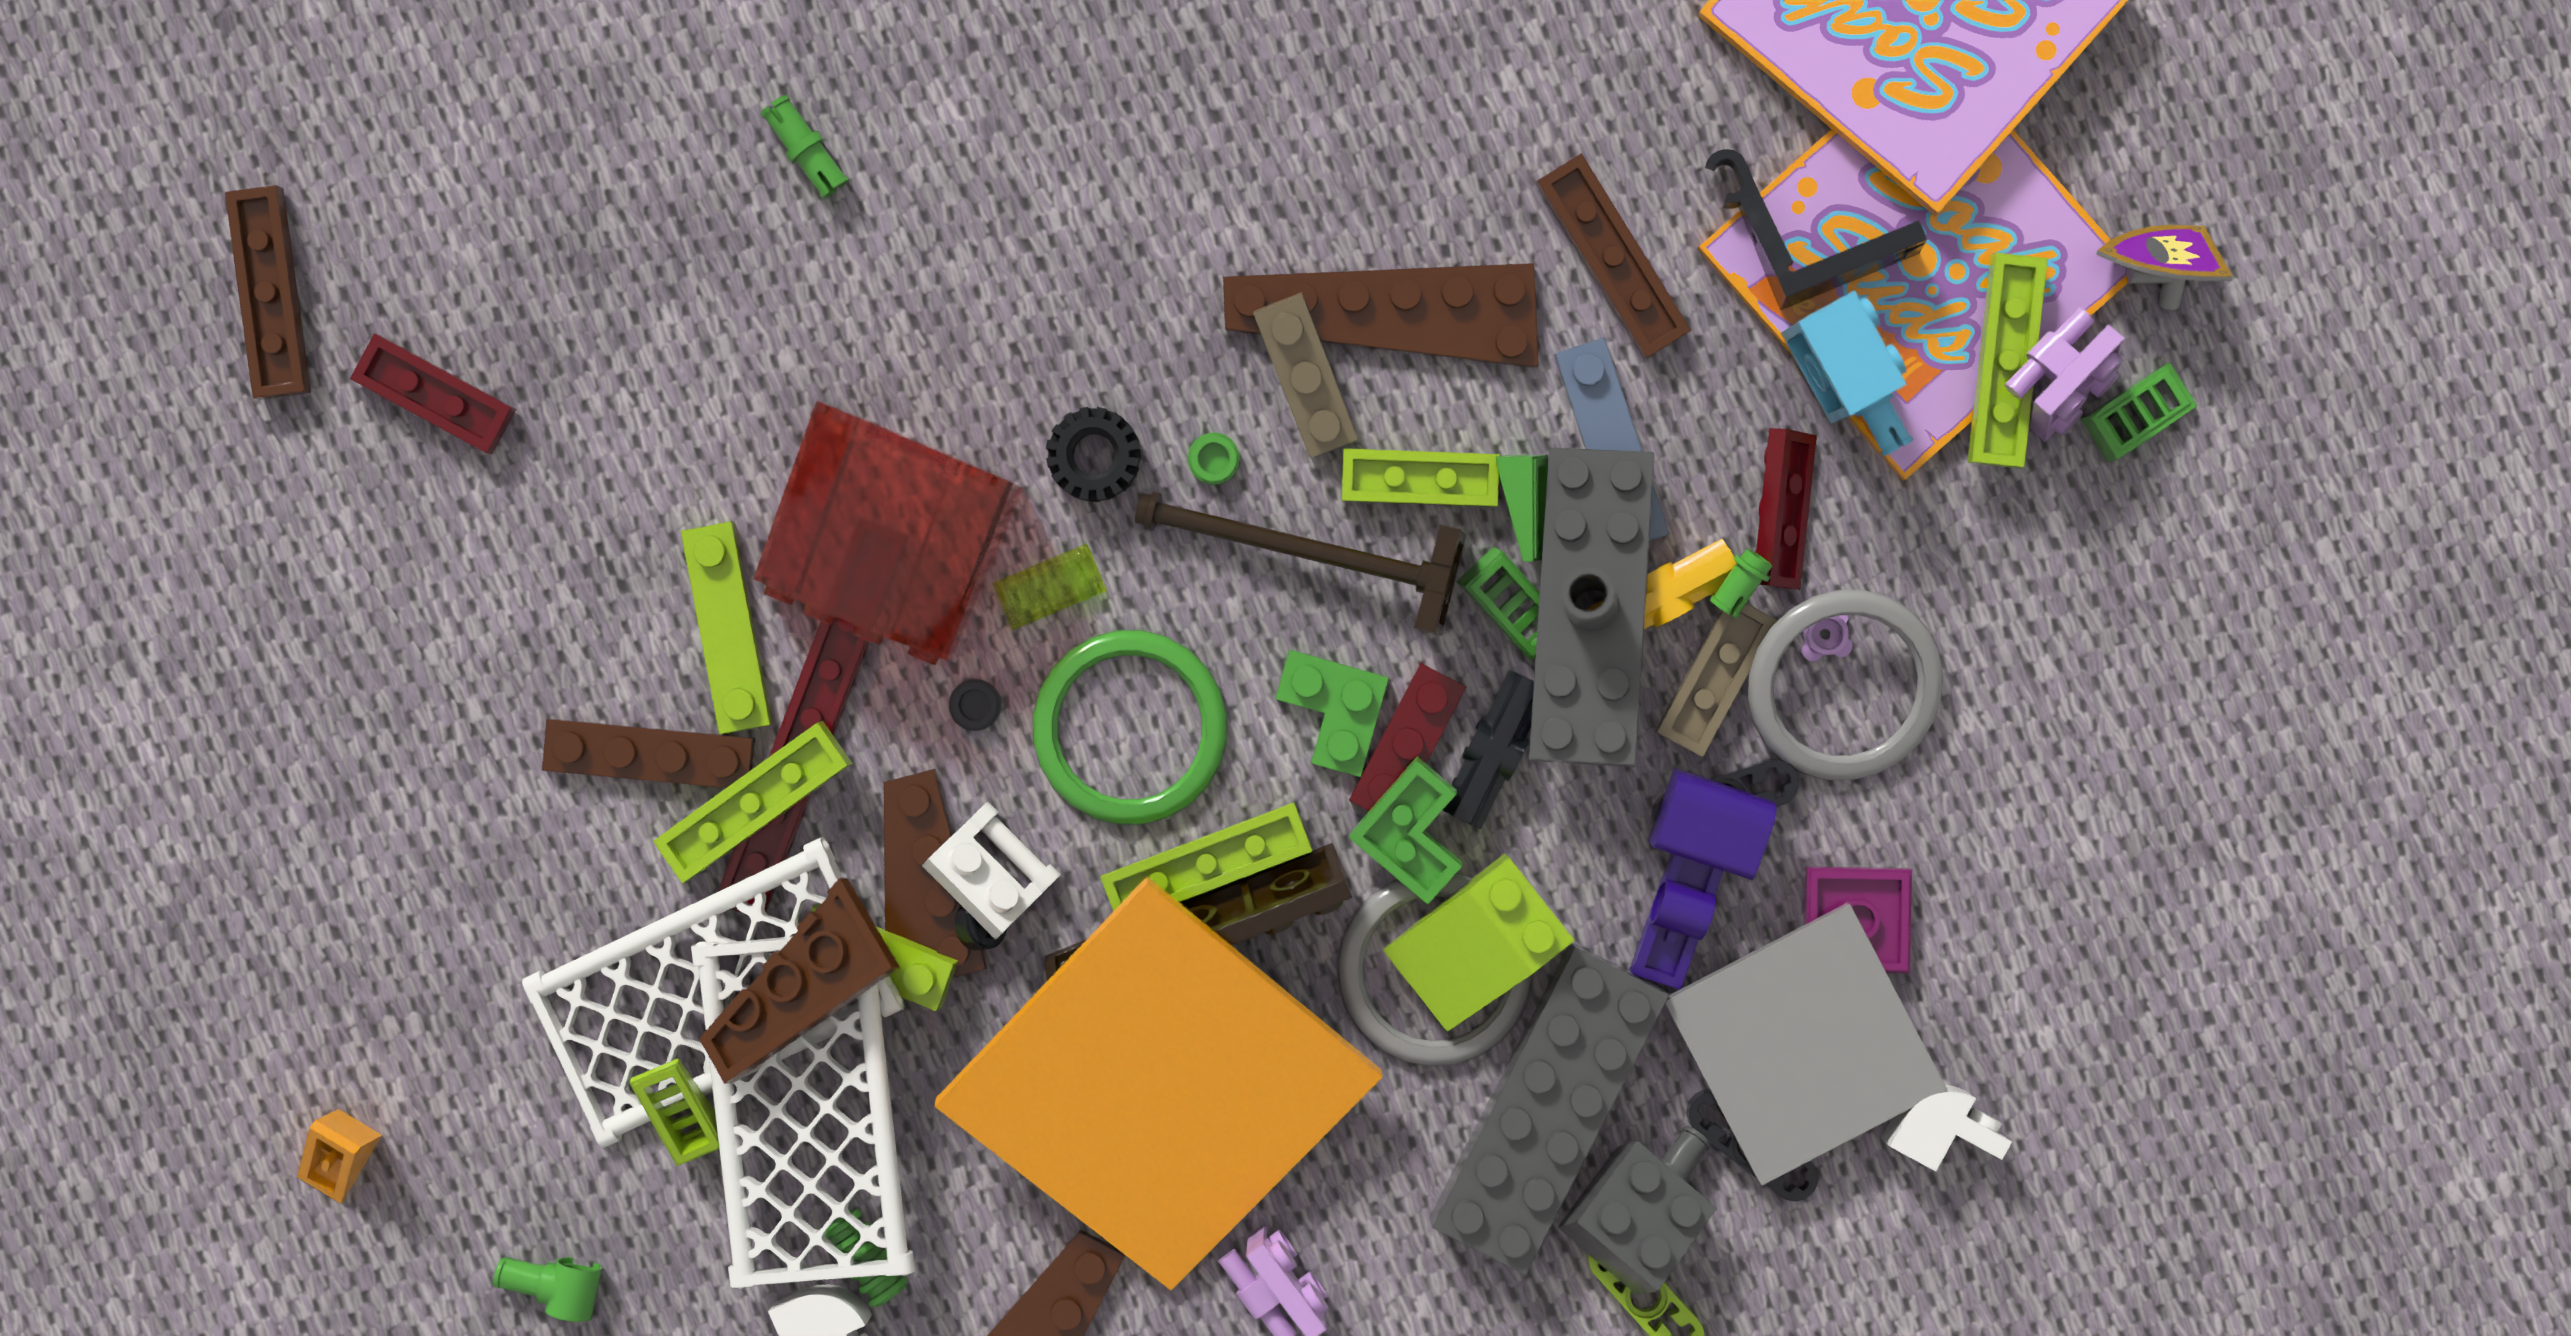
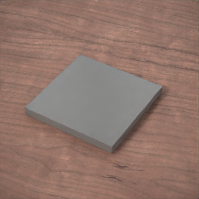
M1845 903L1668 996L1665 1002L1673 1021L1761 1186L1904 1113L1923 1099L1948 1090L1849 903Z

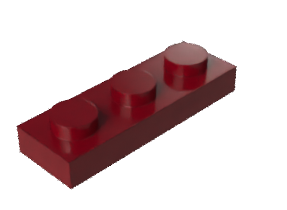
M375 333L350 377L352 381L488 454H493L517 410Z
M1769 428L1768 445L1764 454L1765 473L1762 498L1759 503L1760 519L1755 552L1773 566L1768 572L1771 576L1769 581L1762 580L1759 585L1800 590L1817 435L1790 429Z
M1420 663L1357 782L1349 801L1369 811L1417 756L1427 764L1467 687Z

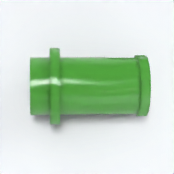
M1748 548L1745 549L1742 555H1735L1733 559L1737 563L1715 595H1712L1710 598L1714 605L1727 614L1730 613L1734 618L1740 616L1741 610L1762 580L1768 582L1771 578L1768 572L1773 565Z

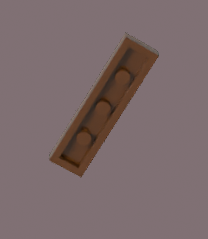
M1582 153L1537 180L1536 186L1644 360L1691 331Z
M272 185L225 192L252 397L263 400L311 393L284 188Z
M546 719L542 771L727 788L752 770L755 738Z

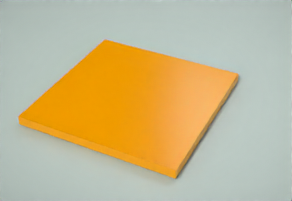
M1146 877L935 1098V1108L1169 1290H1172L1376 1085L1383 1075L1381 1069L1154 881Z

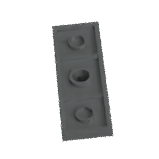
M1549 448L1529 752L1530 761L1636 767L1654 452ZM1597 590L1604 593L1603 605L1597 610L1587 612L1575 607L1577 598L1585 591Z

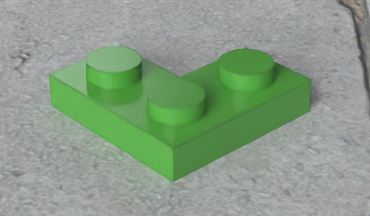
M1289 649L1275 699L1325 713L1311 760L1312 764L1361 777L1389 677Z
M1417 756L1349 833L1348 838L1426 904H1429L1462 867V861L1425 830L1453 799L1457 789Z

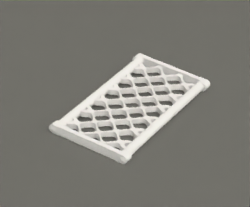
M820 837L804 845L803 852L546 974L540 970L522 980L524 990L541 1020L590 1123L591 1131L601 1148H606L621 1141L622 1134L651 1121L636 1094L632 1093L629 1089L630 1078L636 1065L649 1070L661 1066L643 1059L640 1055L646 1032H652L670 1040L671 1050L666 1063L675 1060L681 1044L703 1052L705 1055L704 1074L693 1078V1080L704 1095L713 1092L709 1056L700 1042L688 1038L685 1034V1028L691 1011L694 1010L704 1014L703 1005L699 1004L696 999L700 986L698 966H693V963L678 958L675 955V935L691 928L696 934L702 936L706 943L737 942L722 936L719 931L721 923L720 914L737 907L739 911L751 918V925L745 941L754 939L760 921L783 928L785 937L793 936L798 931L796 927L799 925L798 919L804 901L810 899L822 904L826 899L811 891V871L820 867L829 888L839 878H843L835 862L830 845L825 838ZM800 876V882L795 883L793 879ZM782 885L787 891L795 894L797 903L789 922L770 916L765 912V892ZM755 898V902L753 905L747 902L748 900ZM709 919L708 926L702 924V922ZM664 941L663 947H659L657 945L658 943ZM646 949L650 955L660 960L661 966L654 985H648L630 976V956ZM751 953L740 954L734 973L735 976L741 975L747 957ZM619 962L618 968H614L612 966L613 964ZM669 964H675L693 972L694 981L688 998L669 993L663 988V981ZM598 971L613 979L616 985L608 1007L590 1001L585 996V978ZM890 976L877 983L881 1014L884 1017H888L903 1010V999ZM574 983L573 990L567 987ZM625 985L645 991L649 995V1002L643 1019L632 1017L619 1010L618 1003ZM554 992L561 998L568 1000L571 1005L564 1028H562L547 997ZM735 992L730 997L725 999V1008L733 1000ZM658 998L669 1000L682 1007L683 1014L676 1032L653 1024L651 1017ZM850 1002L837 1011L836 1014L841 1018L847 1019L853 1012L859 1010L858 1002L854 1004ZM580 1006L600 1012L604 1016V1023L598 1040L590 1039L574 1031L573 1025ZM827 1018L805 1033V1035L817 1044L832 1037L837 1031V1026L831 1019ZM613 1019L621 1020L637 1028L638 1035L631 1053L611 1047L607 1043V1036ZM797 1039L781 1051L780 1059L783 1060L808 1047ZM569 1040L584 1044L592 1049L593 1056L586 1074H584ZM602 1053L610 1054L625 1061L626 1071L620 1087L603 1082L596 1077L595 1072ZM763 1063L755 1069H753L752 1071H750L749 1073H747L744 1077L759 1071V1069L763 1066ZM673 1077L659 1082L658 1090L669 1087L671 1083L676 1084ZM591 1086L614 1095L613 1116L605 1119ZM679 1093L660 1102L663 1106L683 1099L684 1096L682 1093ZM626 1104H630L632 1106L628 1109L625 1108Z
M793 936L728 943H706L702 941L691 946L693 966H698L706 1030L724 1011V999L730 997L735 991L748 988L746 977L758 962L765 964L770 958L768 951L781 950ZM751 953L752 960L740 976H735L727 970H720L719 956ZM722 981L725 983L724 990H722ZM878 984L858 997L859 1010L853 1012L847 1019L841 1018L836 1013L828 1017L836 1024L837 1031L825 1047L818 1046L805 1034L798 1038L799 1041L814 1053L813 1062L802 1075L796 1074L781 1061V1051H779L763 1063V1066L752 1079H747L743 1076L734 1083L724 1084L709 1058L733 1265L728 1267L731 1288L741 1289L762 1284L877 1275L906 1276L915 1272L913 1251L907 1248ZM858 1019H860L861 1029L857 1026ZM842 1033H846L854 1039L863 1040L865 1062L859 1064L854 1070H847L830 1054L831 1047ZM819 1062L827 1063L843 1079L842 1085L830 1099L823 1097L808 1083L809 1075ZM769 1066L776 1067L792 1082L791 1090L780 1103L771 1100L758 1088V1080ZM864 1071H866L867 1081L863 1078ZM733 1084H735L736 1087H737V1092H736V1093H734V1085H733ZM849 1085L869 1093L871 1113L861 1119L860 1122L852 1121L836 1106L837 1099ZM797 1090H803L820 1105L819 1114L807 1127L801 1125L786 1111V1104ZM747 1094L756 1097L770 1111L768 1119L758 1131H754L746 1125L738 1124L736 1103ZM825 1114L833 1115L848 1128V1137L837 1150H831L814 1135L815 1126ZM775 1118L782 1119L798 1134L796 1143L787 1154L779 1153L764 1140V1132ZM870 1123H872L873 1133L869 1130ZM739 1135H740V1136L742 1137V1139H743V1144H742V1145H740ZM854 1137H858L864 1142L874 1144L877 1165L865 1174L858 1173L842 1158L843 1150ZM803 1142H809L826 1157V1164L815 1178H809L792 1163V1155ZM753 1146L761 1148L776 1163L775 1169L765 1182H759L751 1176H744L742 1154ZM833 1165L839 1167L850 1176L855 1184L853 1190L843 1202L836 1201L820 1186V1179ZM780 1170L788 1171L804 1186L803 1193L793 1206L784 1204L770 1191V1183ZM875 1175H878L879 1185L875 1182ZM745 1187H746V1188L748 1189V1191H749V1195H748V1196H746ZM860 1189H864L872 1195L880 1196L883 1217L876 1220L870 1226L863 1224L848 1210V1203ZM810 1193L818 1196L832 1209V1216L820 1230L810 1226L797 1212L799 1205ZM758 1198L766 1199L782 1215L781 1221L770 1234H766L758 1228L750 1227L747 1206L754 1203ZM838 1217L844 1218L860 1233V1240L850 1253L841 1252L826 1238L827 1229ZM787 1221L793 1222L810 1238L809 1245L799 1257H792L776 1243V1234ZM881 1227H884L885 1236L881 1234ZM751 1239H752V1240L754 1241V1243H755V1247H754V1248H752ZM865 1241H870L878 1247L886 1248L887 1260L854 1262V1255ZM815 1245H819L835 1257L838 1263L804 1266L803 1261ZM769 1249L787 1264V1267L755 1270L753 1258L758 1256L763 1250Z

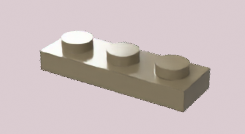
M1302 292L1253 311L1309 457L1312 458L1357 441V433Z
M1747 603L1741 610L1738 618H1734L1730 613L1727 614L1723 610L1720 611L1655 730L1657 734L1700 757L1704 756L1748 676L1757 648L1770 628L1778 621Z

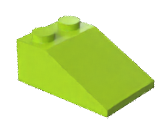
M1504 853L1383 948V951L1448 1032L1535 973L1575 940L1510 857Z

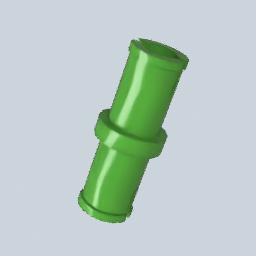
M783 95L771 102L773 105L772 109L766 106L760 115L768 122L788 151L785 155L792 164L798 163L820 193V197L823 200L827 199L837 191L836 187L840 186L842 188L850 180L842 173L822 144L825 139L819 131L812 132L790 102L791 99L788 95Z

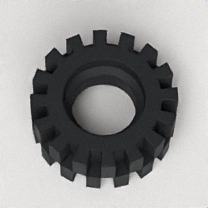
M1101 407L1079 408L1080 411L1070 412L1063 417L1064 420L1059 425L1056 424L1052 429L1053 434L1051 439L1047 440L1046 445L1048 450L1047 466L1050 468L1054 481L1071 496L1090 502L1113 499L1131 486V482L1137 477L1140 470L1141 450L1138 437L1130 424L1116 412L1113 413ZM1101 435L1107 438L1113 446V463L1102 474L1089 475L1083 473L1075 463L1074 451L1076 445L1086 436Z

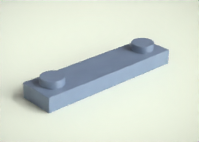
M1605 337L1555 353L1554 357L1585 449L1642 452ZM1654 485L1649 541L1670 534Z

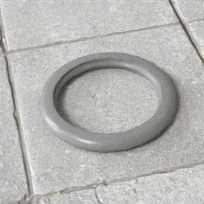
M1837 590L1813 596L1793 607L1770 628L1757 648L1749 672L1748 702L1753 723L1764 744L1780 760L1789 763L1802 774L1824 780H1855L1878 774L1900 762L1921 742L1934 722L1942 698L1943 669L1939 650L1925 624L1909 608L1888 596L1866 590ZM1840 615L1864 616L1878 620L1893 629L1907 644L1914 658L1918 676L1916 698L1911 712L1901 728L1881 745L1870 751L1851 756H1832L1816 752L1798 742L1785 728L1777 713L1774 700L1775 674L1780 659L1790 643L1810 626L1821 620Z
M1455 874L1435 897L1448 898L1472 878ZM1398 879L1391 881L1369 896L1353 915L1342 938L1338 958L1339 989L1348 1014L1367 1039L1381 1051L1404 1062L1429 1067L1456 1065L1481 1056L1499 1044L1518 1023L1529 1000L1533 974L1505 992L1496 1009L1485 1022L1468 1034L1450 1040L1429 1041L1413 1038L1396 1030L1381 1017L1372 1004L1365 986L1363 968L1366 948L1377 926L1388 914L1401 905L1420 899Z

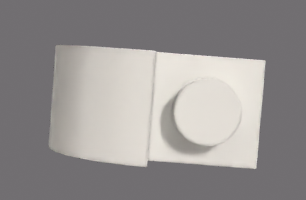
M1946 1085L1948 1090L1929 1096L1913 1108L1892 1118L1881 1137L1893 1149L1934 1171H1937L1956 1135L2003 1160L2012 1143L2011 1140L1998 1132L2002 1125L1998 1120L1976 1108L1968 1116L1967 1114L1976 1098L1967 1091L1950 1085Z
M829 1284L810 1286L776 1301L768 1311L778 1336H868L866 1333L859 1335L857 1329L864 1327L872 1316L868 1306L855 1293L843 1287Z

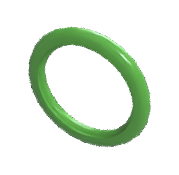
M1115 630L1091 637L1070 649L1051 668L1038 692L1032 715L1034 748L1039 766L1052 788L1077 810L1094 819L1117 825H1144L1169 818L1191 805L1212 781L1221 765L1227 742L1226 708L1221 690L1207 666L1183 645L1167 636L1144 630ZM1117 656H1142L1157 660L1173 669L1188 684L1197 700L1201 714L1202 737L1197 755L1188 771L1173 786L1159 794L1142 799H1118L1103 795L1087 786L1071 770L1063 756L1058 738V717L1062 701L1072 683L1085 670L1103 660Z

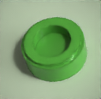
M1207 433L1197 438L1191 445L1188 453V464L1191 472L1198 480L1209 485H1219L1229 481L1236 474L1240 464V454L1236 444L1228 436L1221 433Z

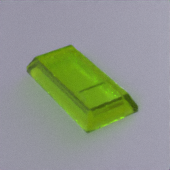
M1087 543L992 583L1012 631L1107 591Z

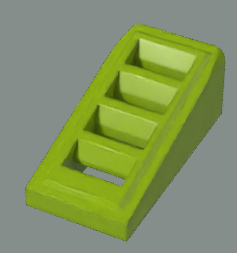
M679 1058L630 1078L632 1089L676 1166L719 1149L715 1110ZM671 1077L676 1082V1084L657 1092H653L650 1086ZM679 1093H682L684 1096L683 1099L663 1106L660 1102ZM687 1108L691 1109L692 1113L673 1120L671 1115ZM697 1122L700 1125L699 1128L685 1134L680 1130Z

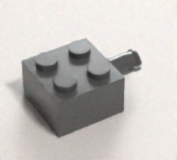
M1689 1126L1683 1127L1680 1131L1681 1134L1662 1160L1656 1157L1638 1140L1618 1146L1558 1225V1228L1636 1295L1656 1292L1660 1289L1717 1210L1713 1204L1691 1187L1686 1180L1705 1152L1711 1148L1709 1140L1699 1131Z

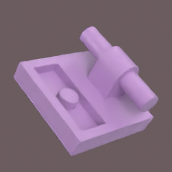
M2078 308L2055 333L2048 331L2026 354L2028 361L2005 384L2006 389L2013 396L2021 399L2043 375L2052 381L2048 388L2034 401L2029 427L2044 442L2056 431L2061 436L2067 433L2082 416L2083 411L2080 408L2091 394H2094L2097 398L2101 397L2120 375L2116 370L2124 360L2120 357L2125 338L2109 324L2081 353L2072 347L2076 340L2094 323L2093 318L2081 308Z
M1263 1224L1248 1235L1246 1257L1258 1272L1256 1276L1235 1249L1229 1251L1218 1261L1239 1289L1236 1292L1238 1298L1254 1319L1260 1318L1273 1336H1295L1297 1333L1277 1305L1280 1303L1304 1336H1318L1326 1330V1310L1328 1306L1324 1299L1328 1295L1311 1271L1297 1279L1292 1272L1297 1267L1293 1259L1297 1256V1253L1281 1230L1276 1231L1267 1238V1226Z

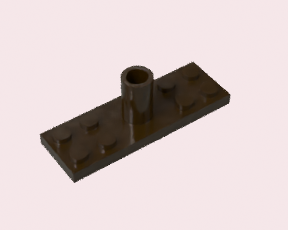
M1330 843L1310 853L1180 902V904L1232 946L1264 932L1266 934L1280 933L1292 926L1295 920L1312 913L1315 915L1331 913L1337 910L1343 904V901L1351 899L1352 895L1334 845ZM1086 940L1045 955L1046 982Z

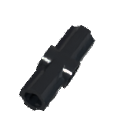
M1508 670L1486 717L1480 718L1475 727L1477 729L1469 747H1465L1461 759L1464 761L1457 776L1452 781V786L1457 789V793L1442 811L1479 829L1482 828L1504 781L1508 782L1527 747L1528 739H1526V736L1531 728L1533 680Z

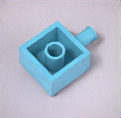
M1854 290L1781 332V335L1829 422L1832 424L1853 414L1857 417L1862 415L1884 457L1898 450L1899 447L1913 441L1912 436L1909 435L1890 401L1894 397V391L1907 385L1902 376L1906 372V366L1897 349L1892 344L1886 346L1879 335L1876 327L1880 326V319L1871 302L1865 297L1860 300Z

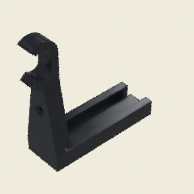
M1723 149L1713 153L1706 162L1705 168L1715 171L1722 165L1730 166L1734 170L1741 189L1736 193H1728L1722 208L1734 209L1739 207L1780 310L1918 255L1927 241V237L1918 220L1796 271H1789L1788 267L1793 264V260L1759 193L1743 156L1737 151Z

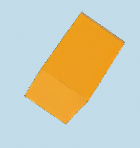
M340 1109L315 1120L308 1130L297 1178L342 1204L382 1135Z

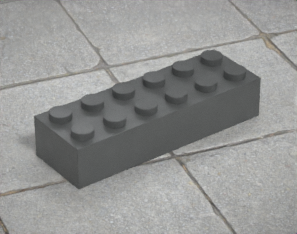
M1571 943L1566 948L1430 1215L1432 1228L1524 1275L1527 1274L1669 996L1663 988L1631 974L1630 971L1575 943Z

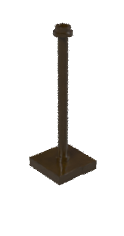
M1152 492L1151 495L1142 493L1135 514V523L1144 525L1145 530L1154 531L1156 524L1159 523L1415 585V591L1423 593L1415 628L1440 636L1443 633L1466 535L1461 529L1440 524L1431 562L1423 560L1421 565L1164 504L1162 503V493Z

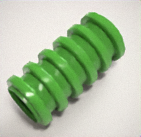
M859 1208L849 1210L850 1213L860 1220L859 1217H861L862 1212ZM838 1217L827 1229L826 1238L841 1252L850 1253L860 1240V1233L844 1218ZM869 1222L863 1223L867 1226H870ZM865 1241L854 1255V1262L887 1260L886 1248L881 1250L880 1247L870 1241ZM902 1275L850 1278L851 1281L858 1280L861 1284L858 1287L860 1294L867 1293L870 1297L867 1301L869 1307H879L892 1299L906 1287V1283L909 1280L907 1276Z

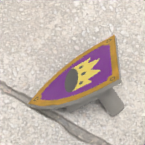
M2150 226L2132 230L2112 238L2097 250L2098 256L2127 267L2126 276L2129 284H2163L2158 304L2167 310H2176L2180 307L2186 280L2232 281L2233 275L2205 226Z

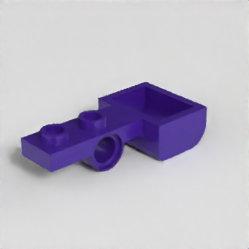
M1677 768L1673 769L1648 839L1653 848L1671 854L1629 970L1631 974L1679 990L1682 988L1697 943L1705 937L1711 924L1716 905L1715 894L1723 872L1725 871L1749 880H1753L1756 876L1776 818L1777 806L1772 800Z

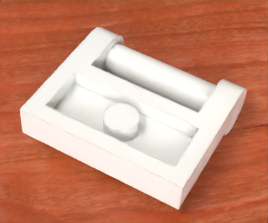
M987 802L933 853L922 866L996 940L1061 874L1051 864L1046 867L996 817L999 812ZM980 831L1032 881L1025 889L974 839Z

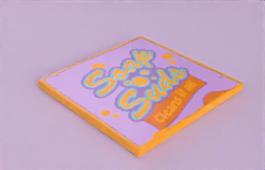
M1709 0L1699 11L1698 17L1936 217L2129 0Z
M1832 129L1760 192L1793 260V264L1788 267V270L1796 271L1918 220L1924 230L1927 241L1918 255L1783 310H1780L1740 211L1697 248L1792 357L1793 355L1781 332L1854 290L1860 300L1865 297L1871 302L1880 319V326L1876 327L1879 335L1886 346L1892 344L1897 349L1906 366V372L1902 376L1907 385L1894 391V397L1890 401L1909 435L1912 436L1913 441L1883 457L1882 450L1863 416L1857 417L1853 414L1846 418L1902 481L1911 476L1972 422L1990 256L1992 254L2004 253L2048 258L2039 341L2048 331L2055 333L2078 308L2085 310L2091 316L2128 283L2126 276L2127 267L2097 255V250L2111 239L2014 130L1936 217Z

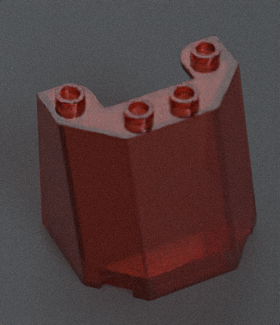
M817 401L753 579L767 585L764 594L790 605H793L794 600L806 604L802 613L830 625H832L835 617L854 624L851 634L864 640L881 645L883 638H888L909 646L907 654L933 665L937 664L939 657L945 660H952L1023 488L945 453Z

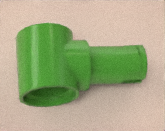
M504 1257L500 1259L496 1267L493 1286L535 1296L538 1303L546 1305V1314L553 1318L572 1322H586L591 1320L602 1266L598 1263H594L593 1268L573 1264L574 1258L570 1257L559 1258L555 1263L548 1262L545 1266Z

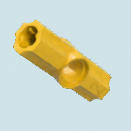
M1719 539L1673 564L1669 561L1647 574L1644 629L1650 626L1657 628L1695 608L1694 603L1717 592L1737 563L1723 539ZM1603 600L1589 606L1590 608L1584 611L1597 610L1603 605Z

